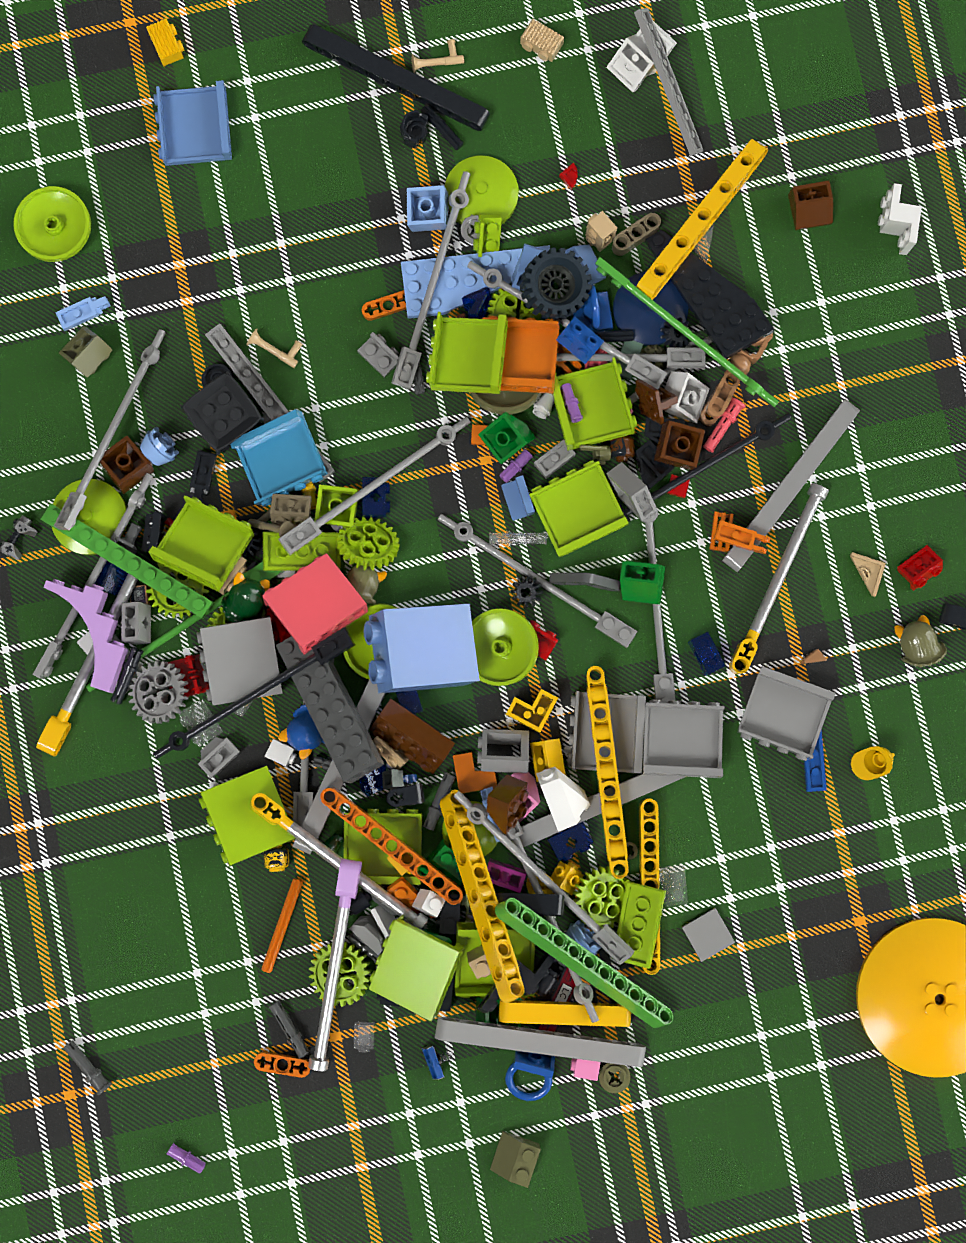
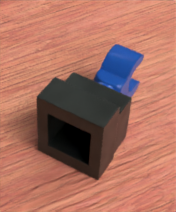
M398 769L382 772L383 789H398L404 787V784L416 783L417 775H403V770Z

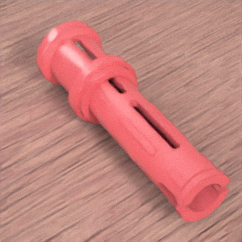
M732 397L727 409L721 415V420L703 445L704 449L711 453L714 452L729 426L737 421L736 417L741 409L746 407L744 403Z

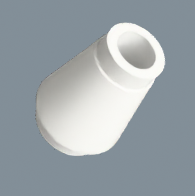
M544 393L534 404L533 413L537 417L546 419L547 416H550L554 404L553 395Z

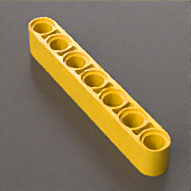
M500 1000L498 1021L524 1024L631 1026V1012L620 1004L592 1003L599 1018V1021L592 1023L584 1004H579L578 1002L513 1000L505 1003Z

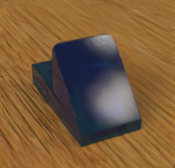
M488 287L462 297L464 310L468 311V318L482 319L490 306L489 301L492 300Z

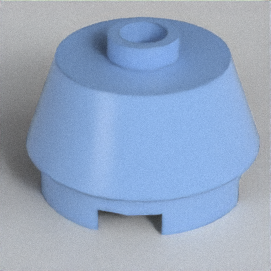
M158 427L147 431L140 444V449L144 456L156 466L173 461L179 453L173 447L176 445L173 439L166 432L161 434Z
M581 920L571 923L566 935L596 955L601 947L591 938L595 932L587 929L584 926L586 924L582 923Z

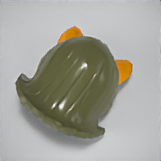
M355 565L348 572L346 578L366 603L376 604V600L373 597L377 592L379 583L386 578L387 572H376L370 566H367V569L364 570L362 565L359 568H356Z
M921 615L918 621H913L907 624L906 627L899 625L894 627L895 634L900 638V645L905 653V656L901 657L903 662L913 666L925 667L936 664L945 657L947 648L942 641L938 642L936 632L930 626L929 619L925 615Z

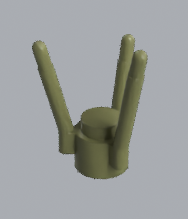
M580 445V448L573 449L593 451L594 460L597 459L600 465H605V461L611 459L609 445Z

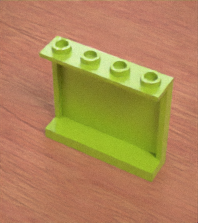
M438 312L437 319L433 321L435 336L431 337V348H433L432 354H429V365H431L430 371H427L426 381L429 383L431 390L500 394L508 329L507 316L499 314L498 320L442 317L441 312Z
M615 357L612 358L611 363L561 376H556L555 374L554 394L552 395L567 451L580 448V445H592L634 434L637 421L635 415L631 416V400L626 398L625 380L621 381L620 374H622V368L620 363H616ZM563 384H571L574 396L579 401L578 407L583 417L579 422L572 423L568 410L565 408V401L560 391V386Z
M589 461L583 465V469L579 471L573 469L566 473V477L562 479L556 477L549 481V485L535 487L531 490L532 493L529 494L559 558L629 524L599 461Z
M184 496L183 498L186 502L159 546L157 548L152 546L149 554L154 561L219 592L253 538V530L246 521L241 520L240 522L229 513L225 512L223 514L212 505L206 506L195 497Z
M267 766L202 791L200 794L201 798H198L202 809L206 808L208 812L206 820L209 827L213 826L216 832L213 835L216 845H221L222 847L221 858L224 864L228 863L229 867L296 839L281 826L268 823L251 809L252 797L258 793L265 794L284 809ZM258 798L254 801V805L257 808H263L265 801ZM269 804L268 808L263 813L267 814V811H269L272 813V819H275L276 817L280 819V817L278 816V811L273 813L271 810H269L271 807V805Z
M348 809V812H345L344 814H349L351 809ZM379 809L367 810L371 817L422 856V813H418V809H406V813H399V809H387V813H379ZM359 815L356 818V823L359 826H364L366 818ZM344 820V859L362 862L361 872L376 884H392L400 877H404L411 885H421V881L413 874L408 875L406 873L401 876L388 861L387 857L389 855ZM379 828L372 829L371 834L374 838L378 839L382 836ZM389 840L387 848L394 851L397 849V843L394 840Z
M401 915L399 918L394 919L389 927L391 933L384 940L382 946L384 951L377 958L376 964L378 966L376 971L374 970L370 976L371 984L369 990L432 1021L440 1011L465 946L460 943L453 946L403 921L405 916Z
M457 922L456 944L460 943L465 948L455 971V994L461 998H469L470 996L484 998L495 982L491 974L477 979L468 963L467 952L482 945L475 922ZM505 923L516 959L533 971L535 944ZM530 994L527 996L522 995L521 997L526 998L528 996H534V994Z

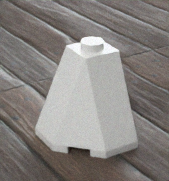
M555 766L536 773L557 830L561 831L577 825L581 819V813L584 810L587 811L590 806L585 790Z

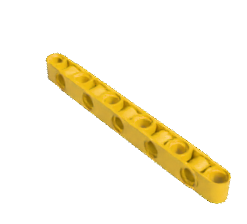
M753 139L748 142L638 282L636 287L652 300L657 296L762 162L768 152V148Z
M592 666L588 669L586 675L587 697L606 853L610 874L615 879H622L628 874V854L608 693L602 668ZM598 672L601 677L599 680H592L590 673ZM601 709L605 712V717L598 719L594 712ZM607 748L610 751V755L602 757L599 754V750ZM607 786L613 787L615 794L613 796L605 795L604 788ZM610 826H618L620 832L617 836L609 833ZM617 864L624 867V874L621 876L614 873V866Z
M452 790L440 800L445 827L498 995L503 1002L509 1003L524 994V985L506 925L495 914V907L499 903L474 824L467 817V809L454 797L458 790Z

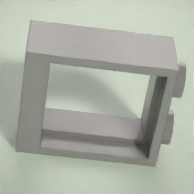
M622 462L606 473L617 497L641 521H644L657 511L647 486Z
M483 729L482 737H478V748H482V752H478L477 763H481V771L528 773L529 731ZM487 744L520 745V757L487 755Z

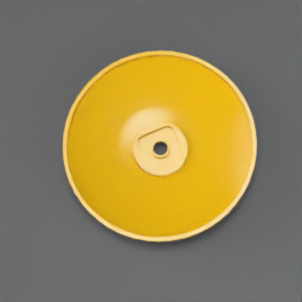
M922 918L896 926L873 945L864 959L859 972L856 1003L865 1033L885 1058L911 1073L927 1077H949L966 1072V925L942 918ZM938 994L944 996V1001L940 1005L935 1003V997Z

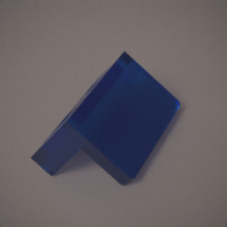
M107 561L95 585L104 588L103 591L117 596L128 573Z

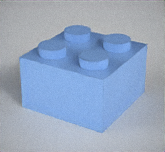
M445 186L407 188V226L412 232L445 230L449 219L448 191Z

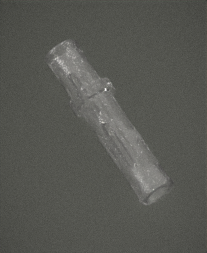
M489 532V544H506V546H510V544L546 545L547 533Z

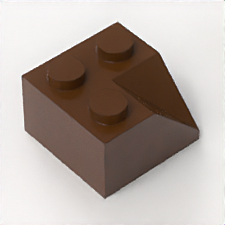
M670 420L663 423L654 460L688 470L696 468L705 430Z
M125 436L106 450L99 463L123 494L141 482L146 473L151 474L154 472L150 461L128 436Z

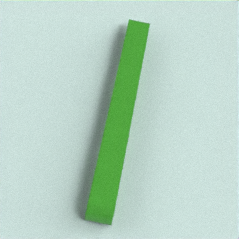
M509 898L496 905L495 914L500 920L651 1027L659 1028L669 1025L673 1021V1013L667 1006L517 899Z

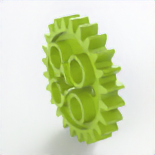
M499 288V295L493 294L494 300L489 301V305L492 307L487 309V312L491 313L488 316L498 317L500 314L507 317H516L518 298ZM510 300L514 305L509 307L505 304V301ZM521 300L519 319L535 318L536 320H544L541 319L542 314L539 313L535 316L532 313L535 310L534 308L526 309L523 305L525 302Z
M362 517V521L355 518L353 527L343 526L339 530L337 549H340V555H344L343 560L350 559L349 564L356 563V568L362 565L364 570L367 569V566H370L372 570H374L375 566L382 569V564L388 566L389 562H393L394 557H397L400 545L398 544L399 538H396L397 533L392 532L393 527L386 528V522L380 524V519L374 522L372 517H370L369 521H366L365 517Z
M158 563L159 570L169 576L173 572L177 581L194 589L203 596V594L209 593V590L204 589L205 585L189 577L185 580L178 579L179 572ZM152 587L146 590V593L152 594L148 600H155L152 607L159 606L158 613L164 610L165 617L172 613L173 619L176 618L177 614L183 619L184 613L191 617L189 610L178 603L169 605L167 603L168 597Z
M599 866L598 870L592 868V874L585 872L587 878H579L582 883L581 885H575L578 891L573 892L577 896L573 901L600 927L607 924L609 927L614 928V922L619 924L626 885L629 879L613 878L610 874L609 866L606 868ZM614 868V873L616 875H623V873L619 872V870ZM598 884V888L594 891L595 885ZM616 886L615 891H614L613 893H611L613 887ZM594 903V907L590 910V906Z
M344 942L339 973L356 971L357 974H345L344 976L339 974L334 1006L338 1005L339 1001L341 1007L346 1005V1001L349 1005L353 1004V999L357 1002L360 1000V996L366 994L363 989L367 990L370 987L366 982L370 981V977L367 974L371 973L372 970L366 968L370 962H364L367 955L360 956L361 949L354 951L355 945L352 944L348 948L347 942ZM332 943L328 944L327 948L325 946L322 947L321 952L315 954L317 959L311 960L315 966L309 968L310 971L314 972L309 976V978L314 979V982L310 985L317 986L314 993L321 992L319 999H322L324 996L327 978L324 976V973L327 974L328 972L327 960H330ZM346 959H349L352 962L351 968H349L346 965ZM348 979L354 982V987L348 985Z

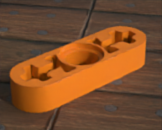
M404 290L365 303L362 307L363 317L367 320H375L405 310V301L399 302L400 307H397L396 300L394 299L398 298V301L403 300ZM391 301L394 304L393 308L385 310L383 308L384 302ZM380 303L381 313H379V309L373 311V315L365 313L368 311V307L376 309L378 308L377 304Z
M263 1051L258 1053L254 1059L255 1068L264 1072L302 1078L306 1077L311 1070L308 1067L309 1060L302 1057L298 1058L296 1056ZM262 1056H265L266 1061H272V1057L276 1058L273 1068H270L271 1063L261 1066V1062H258V1059H261ZM285 1059L288 1062V1068L285 1070L279 1069L277 1066L278 1060ZM292 1060L295 1061L294 1065L300 1066V1064L303 1062L304 1066L307 1067V1069H305L303 1073L300 1072L299 1068L295 1067L293 1068V1071H290L292 1067Z

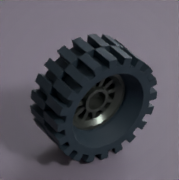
M550 248L548 252L546 250L542 251L527 265L525 272L521 276L523 282L520 284V290H524L521 294L522 300L527 299L526 307L529 309L532 306L535 309L532 313L535 316L539 313L542 314L541 319L544 320L548 317L555 321L559 318L563 320L573 315L584 305V302L589 297L588 292L592 285L588 284L592 280L591 274L586 275V272L589 270L587 264L582 266L580 263L583 259L579 256L576 260L573 257L575 255L573 251L566 254L565 248H560L558 251H556V248ZM551 282L557 283L558 290L551 287Z

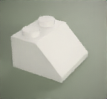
M671 371L665 389L677 396L678 403L665 411L671 415L697 423L710 388L689 373Z

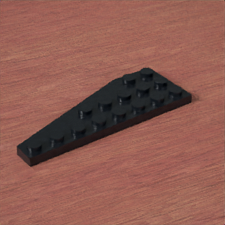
M660 230L646 238L645 243L657 259L673 238ZM693 253L687 256L670 278L724 358L732 357L774 332L773 326L752 297Z

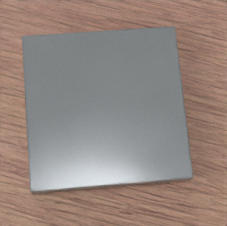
M716 908L709 910L681 927L701 962L735 943Z

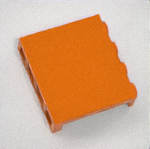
M488 316V318L483 317L482 319L498 320V317ZM507 317L508 329L500 391L554 394L559 343L556 339L560 333L559 321L554 319L542 321L535 318L523 320L516 317Z

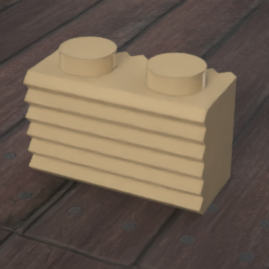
M532 19L521 36L520 44L526 51L537 53L541 60L553 62L563 46L564 37Z

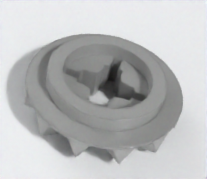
M473 214L465 218L461 224V235L471 244H473L474 239H477V233L471 232V225L478 222V215Z

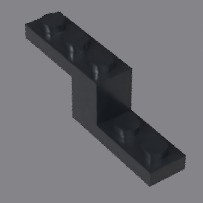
M547 952L533 971L517 960L524 985V996L533 995L538 990L540 980L547 977L551 971L549 967L553 962L556 963L558 961ZM495 984L477 1007L482 1013L492 1012L498 1005L497 999L499 995Z

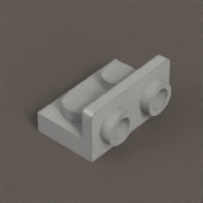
M372 332L370 338L357 351L385 378L397 366L400 354L395 348H389L385 344L386 340L380 334L376 335Z

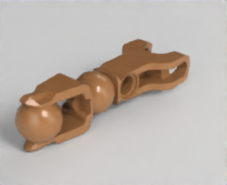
M773 333L751 345L755 347L760 346L756 354L749 355L748 351L742 350L730 357L728 361L747 375L751 364H755L762 356L773 337ZM728 370L724 372V376L717 384L699 416L701 423L706 426H712L725 412L740 383V380ZM726 378H730L733 381V385L727 383ZM705 413L713 417V419L707 420L705 417Z

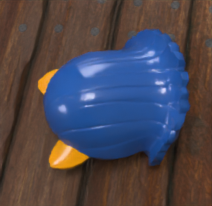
M305 704L293 712V717L295 718L289 722L286 729L281 731L278 738L279 741L288 742L294 749L299 751V757L302 760L306 759L313 749L324 743Z

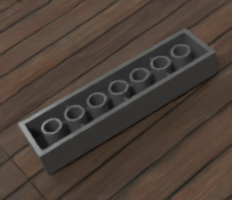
M292 636L276 645L287 669L314 654L313 650L303 655ZM332 660L324 665L316 661L292 676L344 782L353 783L384 765Z

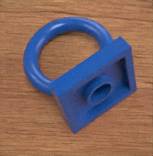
M590 284L592 287L588 292V299L572 316L580 320L593 332L612 330L613 324L607 291L597 293L595 286Z
M515 1051L514 1063L509 1066L505 1076L508 1090L515 1097L525 1101H535L544 1097L552 1086L555 1056ZM517 1070H522L544 1076V1085L536 1092H523L513 1082L514 1073Z

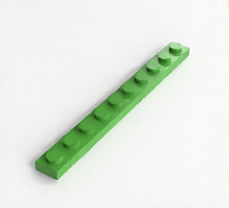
M53 504L49 505L40 520L204 619L213 605L212 601L77 519L70 531L59 530L54 524L61 509Z

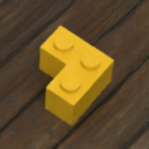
M542 689L539 691L532 706L514 697L506 716L540 733L558 698Z

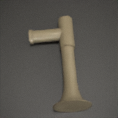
M270 510L257 520H248L251 527L277 532L280 537L294 528L290 521H285L281 525L266 523L271 519Z

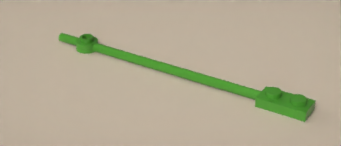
M599 257L595 262L596 270L605 277L607 274L611 277V282L619 289L621 286L624 289L626 288L747 386L745 388L747 392L753 396L755 394L759 395L773 407L778 404L779 401L764 390L756 381L749 378L634 286L630 280L605 260Z
M261 562L243 575L245 578L254 579L259 582L264 579L271 581L284 571H263V562ZM229 592L215 600L206 615L222 605V598L228 596ZM194 614L141 649L144 651L141 658L202 618ZM91 683L86 685V688L89 692L96 689L90 686Z

